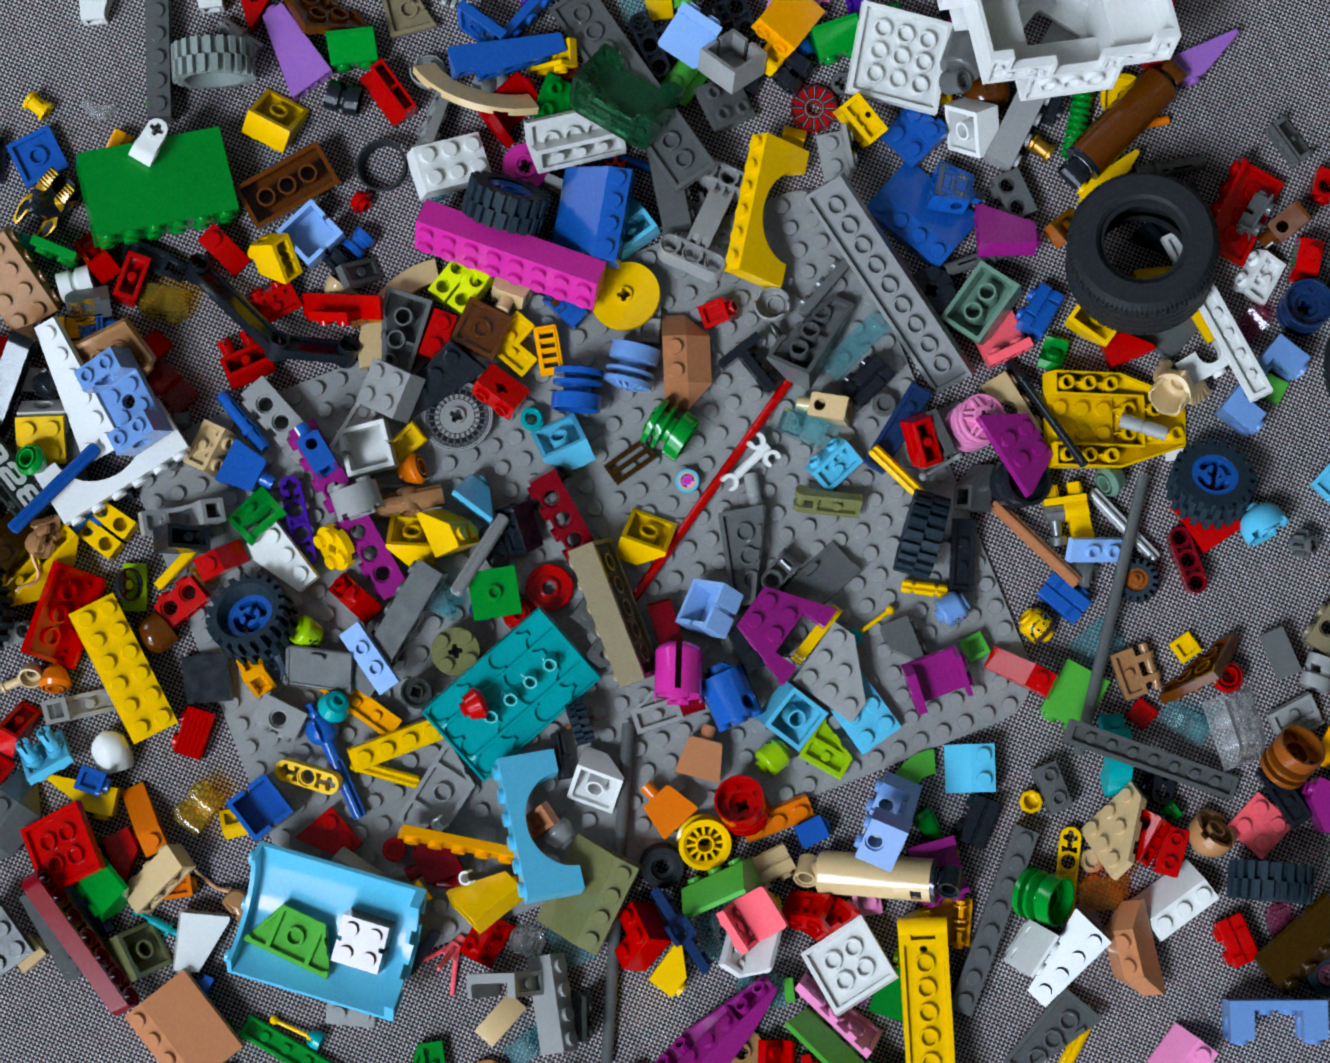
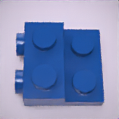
M905 108L897 115V119L887 127L888 130L880 136V139L913 170L947 139V126L939 118L934 120L929 114Z

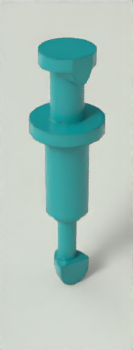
M133 910L135 916L140 915L147 919L150 925L165 932V937H167L168 933L176 937L177 929L172 927L174 922L169 924L154 915L136 914Z

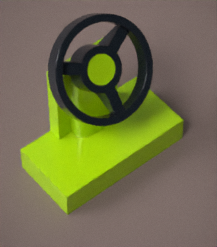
M123 563V569L119 571L115 580L116 592L118 597L122 599V611L148 612V564Z

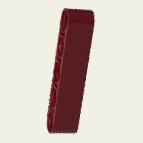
M670 597L647 604V608L659 645L668 641H676V688H681L682 641L684 639L679 624L675 622L676 615ZM703 698L701 703H699V699L689 700V705H679L683 716L706 709Z

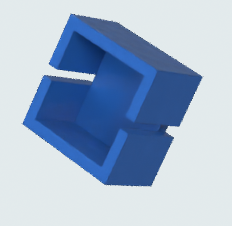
M263 773L247 786L249 791H252L251 793H248L247 790H242L225 803L255 842H259L276 829L273 825L274 823L281 825L297 812L266 773Z

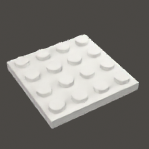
M863 0L859 12L845 93L854 95L859 92L863 98L935 116L938 113L941 96L939 77L943 71L940 68V60L953 24Z

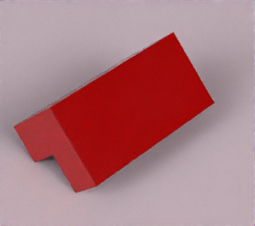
M382 58L370 66L371 71L359 78L361 84L394 129L419 112L415 102Z

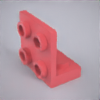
M1012 309L985 344L979 345L975 342L988 370L1030 351L1034 346L1030 337L1026 338L1022 332L1015 329L1018 321L1015 319Z

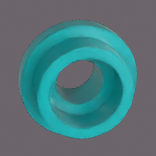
M528 407L521 413V424L527 430H538L544 423V414L537 407ZM530 415H535L537 417V421L535 423H530L528 421V417Z

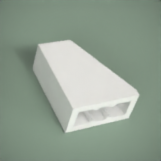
M180 909L173 969L178 971V973L185 968L191 975L192 972L199 973L230 921L229 914Z

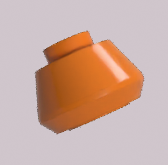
M410 453L400 462L398 475L402 481L408 484H423L426 481L428 469L421 455Z
M52 664L44 669L38 681V685L44 692L52 694L65 693L72 686L68 671L59 664Z

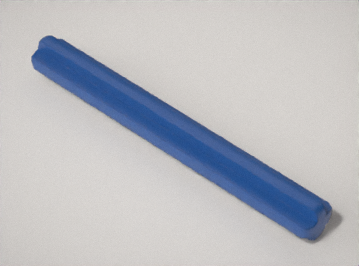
M90 443L8 523V528L13 533L18 534L100 454V448L96 444Z

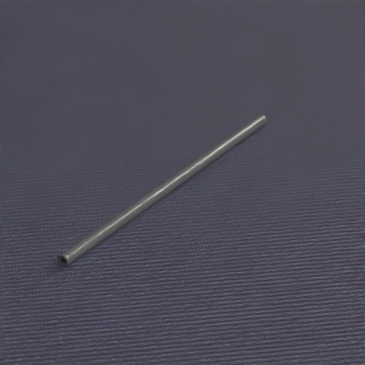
M622 723L619 771L623 775L624 780L617 798L614 851L625 857L634 723ZM619 916L608 937L601 1063H613L619 960L614 950L619 946L621 940L622 923Z

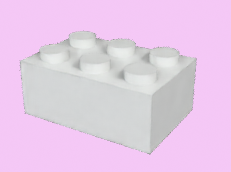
M479 132L412 147L406 155L420 200L466 189L470 174L474 173V171L481 172L486 170L491 173Z

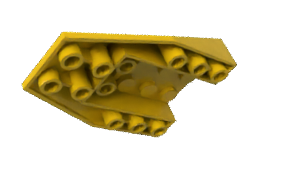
M1052 370L1042 374L1043 400L1088 461V464L1081 468L1043 417V438L1053 453L1048 463L1049 469L1123 468L1186 446L1185 408L1176 416L1158 413L1148 398V392L1153 387L1152 385L1119 372ZM1122 413L1169 427L1165 440L1144 435L1142 432L1137 433L1118 427Z

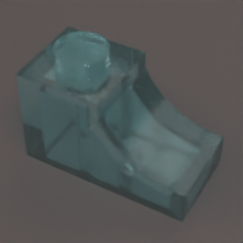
M1170 701L1157 718V720L1195 747L1202 746L1215 727L1198 714L1174 701Z

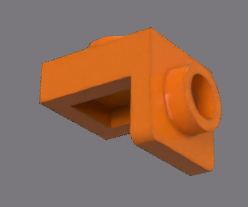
M190 872L164 900L194 896V891L198 890L196 876H191Z

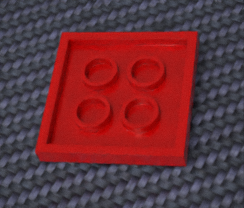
M76 800L20 830L35 871L41 867H46L53 873L63 889L106 868L81 800Z

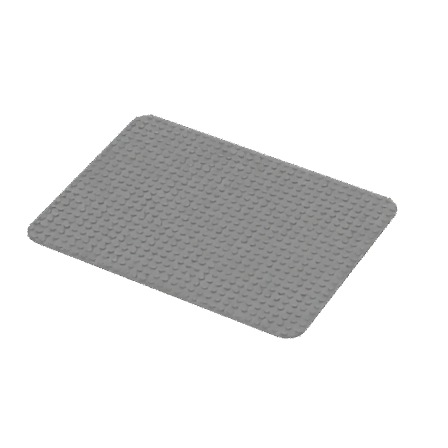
M808 189L787 192L766 200L763 209V228L766 241L773 254L786 264L784 279L780 288L788 293L791 299V308L783 320L774 323L785 335L794 329L795 324L806 319L798 314L801 308L798 304L807 294L811 297L816 291L814 285L822 276L828 277L832 272L829 268L837 258L840 260L844 258L805 200L804 196L812 191ZM735 213L724 217L719 229H725L726 233L724 236H720L719 240L730 241ZM690 231L677 236L686 240ZM660 242L635 252L623 262H636L644 265L655 275L662 294L661 316H687L710 336V343L713 347L711 354V386L689 410H678L676 417L681 418L686 411H689L701 420L675 462L661 454L664 442L660 441L654 449L650 447L654 436H651L646 444L657 459L617 486L604 468L605 464L640 440L644 425L650 414L665 399L661 323L659 343L635 341L636 329L629 331L610 329L596 318L592 310L585 309L588 311V316L573 331L542 301L546 296L544 293H535L523 310L511 307L507 314L512 317L518 311L533 323L535 327L556 324L563 366L569 364L587 365L600 369L604 373H613L606 369V364H618L617 360L609 357L611 343L614 339L645 344L661 351L657 368H646V371L655 375L654 380H644L653 385L651 392L626 391L603 381V379H597L595 381L602 382L603 386L600 389L591 390V393L602 396L600 413H574L596 460L575 470L566 468L573 476L567 478L563 485L594 540L611 537L616 550L632 508L677 523V530L773 396V394L769 397L766 395L740 360L736 361L725 371L719 366L718 360L757 331L762 338V342L749 351L750 355L755 353L762 362V365H760L761 369L765 374L770 372L777 382L775 384L776 390L785 379L766 359L769 351L777 341L769 327L771 322L760 318L756 314L753 305L759 292L766 288L723 271L720 280L715 283L699 279L660 261L657 256ZM669 246L664 247L668 251H674V249ZM729 246L725 249L717 247L710 251L721 255L725 260ZM687 256V257H686L687 259H689V260H691V261H695V260H696V259H695L694 257H692V256ZM708 266L711 270H718L715 266ZM851 267L819 303V305L832 295L854 303V307L822 372L810 390L792 384L759 430L765 436L766 443L770 446L771 450L778 451L781 458L777 459L773 454L769 455L768 461L772 464L771 467L765 466L761 458L745 474L757 472L761 498L763 499V504L766 505L760 579L784 548L788 549L787 553L796 561L803 563L795 573L797 574L833 541L862 570L859 575L857 574L825 604L831 607L834 603L843 610L835 622L846 630L850 628L860 630L882 614L887 606L891 605L895 608L894 614L887 615L863 633V640L857 646V653L861 671L902 727L862 755L826 704L793 681L820 643V641L817 643L801 665L791 659V656L816 626L815 623L802 615L785 639L791 653L783 658L796 666L787 682L829 713L825 718L827 720L826 723L833 733H836L842 746L847 749L853 758L842 779L838 780L799 758L801 750H796L755 717L750 719L749 715H747L748 721L737 726L732 722L731 728L720 733L718 728H716L713 741L723 744L719 783L676 773V765L689 736L699 738L702 724L717 727L702 694L706 709L683 716V721L638 735L634 724L626 857L637 863L640 862V857L644 850L654 843L664 842L677 848L676 837L680 826L664 840L643 809V806L650 800L640 789L650 780L660 791L667 784L696 805L698 809L690 817L697 814H710L721 820L715 809L714 796L719 785L731 776L744 775L756 780L763 789L770 806L806 793L807 797L810 798L908 759L922 751L933 749L1001 722L1017 712L1029 694V690L984 668L990 655L989 653L965 666L966 672H970L974 681V685L971 686L972 696H968L964 687L926 701L925 704L928 712L919 715L912 703L901 668L902 664L912 660L888 650L879 629L881 625L907 615L909 620L914 619L918 629L915 635L918 642L923 641L927 655L952 645L956 646L959 653L963 652L958 642L980 631L991 652L994 646L1029 661L977 531L973 592L955 591L957 594L960 592L963 594L971 608L968 610L969 615L966 619L954 626H948L945 621L940 624L933 612L937 609L935 601L940 597H936V595L933 597L914 594V592H901V582L904 579L912 580V582L935 583L937 586L938 584L948 586L952 518L971 519L969 512L953 509L954 491L957 482L950 465L928 476L926 481H921L919 479L921 472L926 473L943 462L924 469L913 467L905 440L893 457L927 492L951 498L944 534L928 580L893 570L900 536L913 496L886 470L881 475L861 463L832 490L834 492L863 494L859 518L802 513L793 509L797 486L805 485L809 489L824 490L814 477L804 469L812 456L819 454L829 440L840 436L864 460L891 416L880 417L876 415L872 410V399L861 410L854 404L849 428L814 421L809 418L808 412L796 410L798 396L811 398L812 391L846 396L841 391L844 385L841 381L850 372L855 375L861 369L859 366L860 362L868 355L872 358L875 354L896 374L879 392L891 394L895 398L896 407L911 382L916 383L897 336ZM626 291L625 294L620 297L623 299V301H626V297L631 295H629ZM720 297H731L737 304L739 319L725 322L711 329H705L697 307ZM532 331L521 345L538 359L534 333ZM553 333L539 335V339L554 337ZM555 343L541 345V349L555 347ZM465 349L486 366V369L491 363H494L530 390L526 401L510 420L499 416L493 409L491 430L485 440L477 447L464 452H449L437 447L429 439L414 452L422 456L428 469V477L423 483L424 487L441 484L445 506L420 510V512L440 508L446 509L471 520L479 532L481 528L490 525L455 500L451 493L471 473L475 477L479 474L489 481L487 486L491 490L494 517L497 515V509L514 502L517 504L523 501L529 495L527 488L530 487V484L527 480L556 465L544 462L530 434L532 431L525 429L521 424V413L528 407L539 408L544 414L542 427L572 413L551 409L552 392L563 390V387L553 384V379L564 377L557 375L541 377L538 361L521 378L497 356L491 362ZM556 352L542 355L543 359L557 356ZM418 356L413 374H416L428 360ZM358 360L355 361L351 368H337L278 391V393L304 422L314 418L330 445L337 434V430L340 429L355 405L369 368L360 370ZM558 362L544 364V368L558 366ZM481 374L468 383L474 385ZM264 400L261 403V410H271L273 402L271 400ZM244 405L241 406L249 418L260 426L259 430L272 444L268 450L261 454L258 453L248 438L245 439L242 436V431L227 412L207 419L236 434L237 440L269 462L266 472L276 476L277 479L271 490L266 487L264 488L283 509L284 506L280 493L281 480L286 476H294L301 482L313 536L317 535L319 528L328 523L335 524L338 521L334 512L329 514L325 508L323 501L326 498L322 491L317 493L313 487L311 480L314 477L311 471L305 472L302 465L298 466L289 456L292 451L287 446L282 448L273 437L276 436V433L271 428L266 431L258 422L260 416L255 410L250 413ZM821 405L818 410L824 409L825 405ZM926 406L922 410L921 414H925L926 412H928ZM460 411L458 414H452L454 422L458 419H463ZM378 413L374 419L384 418L388 421L392 438L412 421H415L426 435L422 425V413L409 420L408 424L391 419L381 413ZM530 415L528 417V421L530 423H535L537 421V417L535 415ZM282 417L278 419L276 423L277 428L285 429L289 424L288 418ZM202 422L194 424L183 431L189 446H191ZM755 436L752 443L758 445L759 438ZM641 446L638 449H636L627 457H625L617 464L612 466L611 469L615 470L617 467H619L627 460L635 456L637 453L642 451L643 447ZM747 447L729 473H733L756 450ZM333 452L341 467H345L343 457ZM648 454L639 458L616 476L620 478L647 459L649 457ZM183 460L179 461L180 470L171 471L168 467L161 474L155 475L153 473L146 478L147 482L138 487L145 511L188 505L201 499L223 497L226 517L253 494L249 491L221 484L215 480V477L184 463ZM398 468L370 474L371 479H376L377 482L382 484H408L400 479ZM683 469L694 470L699 476V486L692 493H683L676 487V476ZM743 476L739 479V485L734 491L728 490L733 483L731 478L722 482L636 604L655 650L660 645L647 604L670 597L677 618L694 578L728 584L718 513L749 507V498L746 493ZM288 481V486L284 487L291 494V498H286L287 502L292 499H301L300 495L297 497L294 495V488L297 487V484H293L292 481ZM330 483L327 488L328 493H333L332 487L339 485V483ZM382 489L380 492L381 495L395 493L397 489ZM551 493L547 496L545 502H554L557 498V493ZM293 504L289 509L290 515L293 517L300 516L303 512L302 506L300 504ZM540 504L533 512L544 545L528 553L510 556L502 533L500 538L509 557L507 566L515 565L520 599L527 601L529 599L526 595V581L529 574L536 567L544 564H555L562 567L570 575L573 582V594L570 601L562 609L555 612H547V614L551 616L563 632L586 656L590 646L597 637L569 617L585 596L578 588V578L575 570L571 568L562 553V550L565 549L561 541L556 542L550 532L554 527L550 520L544 521L538 510L542 507ZM270 510L263 518H261L254 526H252L248 530V532L252 531L274 510ZM560 512L556 516V522L559 524H563L568 520L567 512ZM372 513L369 516L386 544L390 516L374 519ZM286 516L283 519H278L290 536ZM227 518L225 522L210 527V537H212L210 541L211 550L238 539L241 540L243 546L248 543ZM356 524L352 527L351 533L355 538H362L366 533V529L363 525ZM299 527L295 530V537L298 540H304L308 535L305 527ZM574 532L568 536L569 544H576L580 540L579 533ZM311 542L303 545L297 544L298 548H303L304 556L309 561L313 554L307 552L306 546H311ZM478 543L458 554L436 558L435 564L449 574L405 647L403 661H397L393 668L401 681L383 695L378 694L372 697L403 720L401 724L413 723L425 718L422 714V709L411 708L402 701L400 695L401 687L407 679L421 677L427 680L433 687L435 698L457 678L443 673L433 662L431 648L435 637L440 632L452 627L468 630L478 640L482 657L511 631L505 624L503 617L492 618L485 624L481 621H474V617L469 613L471 605L469 586L462 597L451 593V586ZM373 545L366 546L363 551L367 559L375 558L378 553L377 548ZM317 547L318 560L312 567L320 577L302 592L297 591L251 558V561L210 582L202 580L192 561L173 581L174 586L177 587L175 583L183 576H197L212 596L218 597L221 594L218 588L222 585L227 588L230 585L228 580L233 577L236 581H239L240 575L245 573L249 578H251L252 573H258L261 577L263 574L268 575L292 599L298 611V614H295L296 617L307 615L322 625L324 639L318 648L349 653L350 651L339 635L360 621L372 638V630L378 622H382L386 606L390 601L393 602L397 596L396 593L386 600H383L382 596L376 597L370 585L374 584L370 575L365 577L359 567L362 561L358 554L352 555V560L355 559L352 566L345 570H330L325 565V558ZM497 549L492 550L494 559L491 562H496L498 566L503 564L502 559L505 556L499 555ZM209 551L200 552L195 558H197V557H199V556H201V555H203V554H205V553H207V552H209ZM390 552L406 580L410 574L408 573L409 566ZM162 553L167 568L181 554ZM485 559L478 571L493 568L490 567ZM620 560L632 592L655 560L640 565ZM385 566L378 567L375 572L376 577L379 580L387 579L389 577V569ZM343 572L382 606V609L367 625L328 590ZM770 575L765 578V583L769 587H775L778 585V580ZM551 581L545 582L542 587L543 592L547 595L553 594L556 591V584ZM759 582V593H760L761 590H762V588H761L760 582ZM191 586L187 590V596L189 599H193L196 591ZM211 601L188 620L201 655L224 653L207 630L209 627L206 625L205 618L210 616L206 613L207 606L213 607L214 604ZM751 605L740 607L736 615H732L731 618L734 620L731 627L738 624ZM259 610L264 616H266V610ZM679 625L684 641L699 646L703 652L702 681L706 679L707 669L725 661L734 666L741 665L728 636L726 639L698 635ZM243 627L242 632H246L247 629ZM454 646L453 651H450V655H454L457 659L459 658V653H462L463 650ZM230 658L234 700L221 701L219 704L249 782L251 784L263 773L268 774L297 811L281 825L273 824L276 829L269 833L273 844L331 861L334 857L333 854L302 842L296 836L332 806L363 842L353 852L354 854L383 872V877L413 886L414 882L419 879L432 894L433 898L430 901L426 900L424 914L420 913L419 922L423 923L419 942L423 943L433 928L442 933L433 948L454 940L458 934L462 936L469 934L472 926L451 906L446 895L449 889L435 888L431 883L427 884L423 876L412 882L407 878L404 869L416 863L412 856L414 845L406 844V856L397 862L389 861L383 855L382 847L385 841L393 837L397 838L398 830L404 824L420 828H426L430 824L400 822L396 820L416 788L360 772L355 773V771L350 769L351 761L346 748L378 737L380 734L350 712L345 720L338 722V736L334 740L367 813L354 820L341 790L332 795H327L282 781L276 776L275 765L287 757L326 769H332L321 745H315L307 738L305 727L297 741L291 739L290 742H286L277 737V731L270 728L267 732L255 726L257 721L252 719V716L263 695L259 698L253 695L242 680V673L237 662ZM592 663L600 672L601 679L576 701L583 699L588 717H594L595 721L590 723L596 741L577 746L572 728H566V725L570 724L565 710L515 755L553 749L550 735L561 731L565 734L568 754H571L569 762L573 776L585 746L607 753L619 769L622 723H634L630 711L654 689L655 675L620 688L613 679L611 665L599 668ZM766 666L747 675L761 708L780 685L776 676ZM275 680L278 688L268 692V694L307 714L310 710L304 704L316 700V708H318V700L324 694L316 688L295 685L286 686L283 684V680ZM279 712L274 716V723L277 726L285 723L286 716L283 712ZM439 740L382 762L379 765L415 774L422 779L446 740ZM768 740H781L791 752L789 765L777 775H770L767 772L763 774L755 765L757 761L755 757L756 750ZM457 753L476 786L451 825L445 829V832L507 845L509 832L508 828L504 827L502 823L504 809L503 805L499 804L497 800L498 782L494 781L492 776L483 782ZM288 764L283 766V769L286 770V774L290 772H298V770H289ZM310 770L304 771L306 781H314V774ZM558 775L539 784L530 793L526 805V815L547 801L559 820L566 818L571 821L575 832L572 836L574 840L577 834L580 833L614 851L617 801L611 814L567 798L573 778L558 781ZM332 778L328 780H320V782L325 781L330 783V788L335 786V783H332ZM546 832L533 840L542 853H545L551 860L563 864L573 844L572 842L565 849L561 846L556 849L544 842ZM467 852L464 855L457 854L464 869L473 870L468 873L470 881L479 880L506 871L511 877L516 876L518 878V874L513 872L512 864H502L498 862V859L491 857L486 860L474 857L475 854ZM522 900L503 915L501 919H507L542 905L544 901L524 905Z

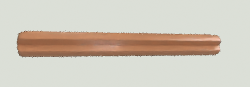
M996 500L991 503V511L1071 587H1075L1080 583L1082 577L1012 510L1000 505Z

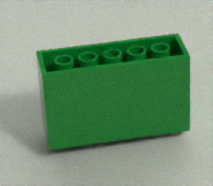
M219 126L167 136L151 167L128 155L134 142L77 153L75 167L95 248L101 247L102 250L115 247V244L122 242L125 245H131L143 238L156 240L162 238L163 234L172 233L173 236L181 235L186 230L195 228V231L208 229L209 225L213 223L219 226H226L232 224V221L236 219L239 206Z

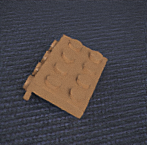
M5 226L0 231V315L10 330L13 331L30 324H36L58 311L62 299L59 292L55 288L52 289L47 282L48 278L42 269H38L33 262L34 257L32 253L21 245L18 233L14 229L11 230L9 226Z
M127 317L73 343L84 364L110 346L130 348L144 376L153 370V365L157 358Z

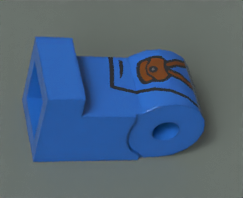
M549 295L542 299L545 305L573 331L588 316V311L579 308L575 304L564 300L559 301Z

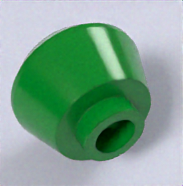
M35 443L26 444L16 455L17 470L23 475L39 474L47 466L48 459L46 454Z

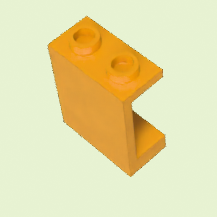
M773 0L762 15L752 24L751 28L760 38L765 39L771 44L776 52L787 58L809 33L811 27L825 13V10L814 0Z

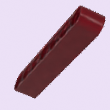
M41 867L23 878L21 883L23 891L108 1010L113 1015L120 1016L139 1004L137 991L53 873L46 867Z

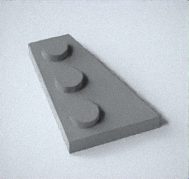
M435 92L426 111V115L429 118H426L416 133L419 136V140L416 144L410 146L408 152L412 147L437 142L440 136V132H438L439 126L444 123L448 114L445 112L446 107L451 103L442 98L440 92Z

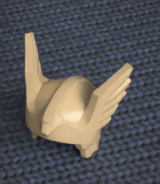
M1161 358L1153 372V381L1155 383L1148 392V398L1158 413L1176 416L1187 404H1200L1201 401L1206 400V397L1212 393V390L1203 381L1193 385L1187 369H1170L1173 362Z

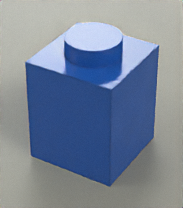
M820 815L793 827L803 849L830 837L829 831L832 830L827 818H821Z

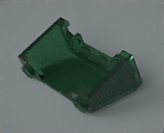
M605 43L573 75L570 105L576 113L636 148L646 150L654 142L682 100L685 88L672 81L664 82L661 89L623 68L624 61L621 52Z

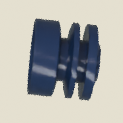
M1301 279L1294 282L1282 295L1276 306V318L1280 326L1287 333L1295 336H1308L1315 333L1330 318V289L1323 282L1315 279ZM1301 307L1302 310H1306V313L1304 314L1303 311H1299L1298 308Z

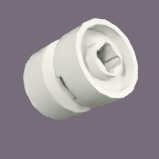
M87 264L76 267L72 273L69 270L55 273L56 284L64 303L67 293L96 287L92 272Z

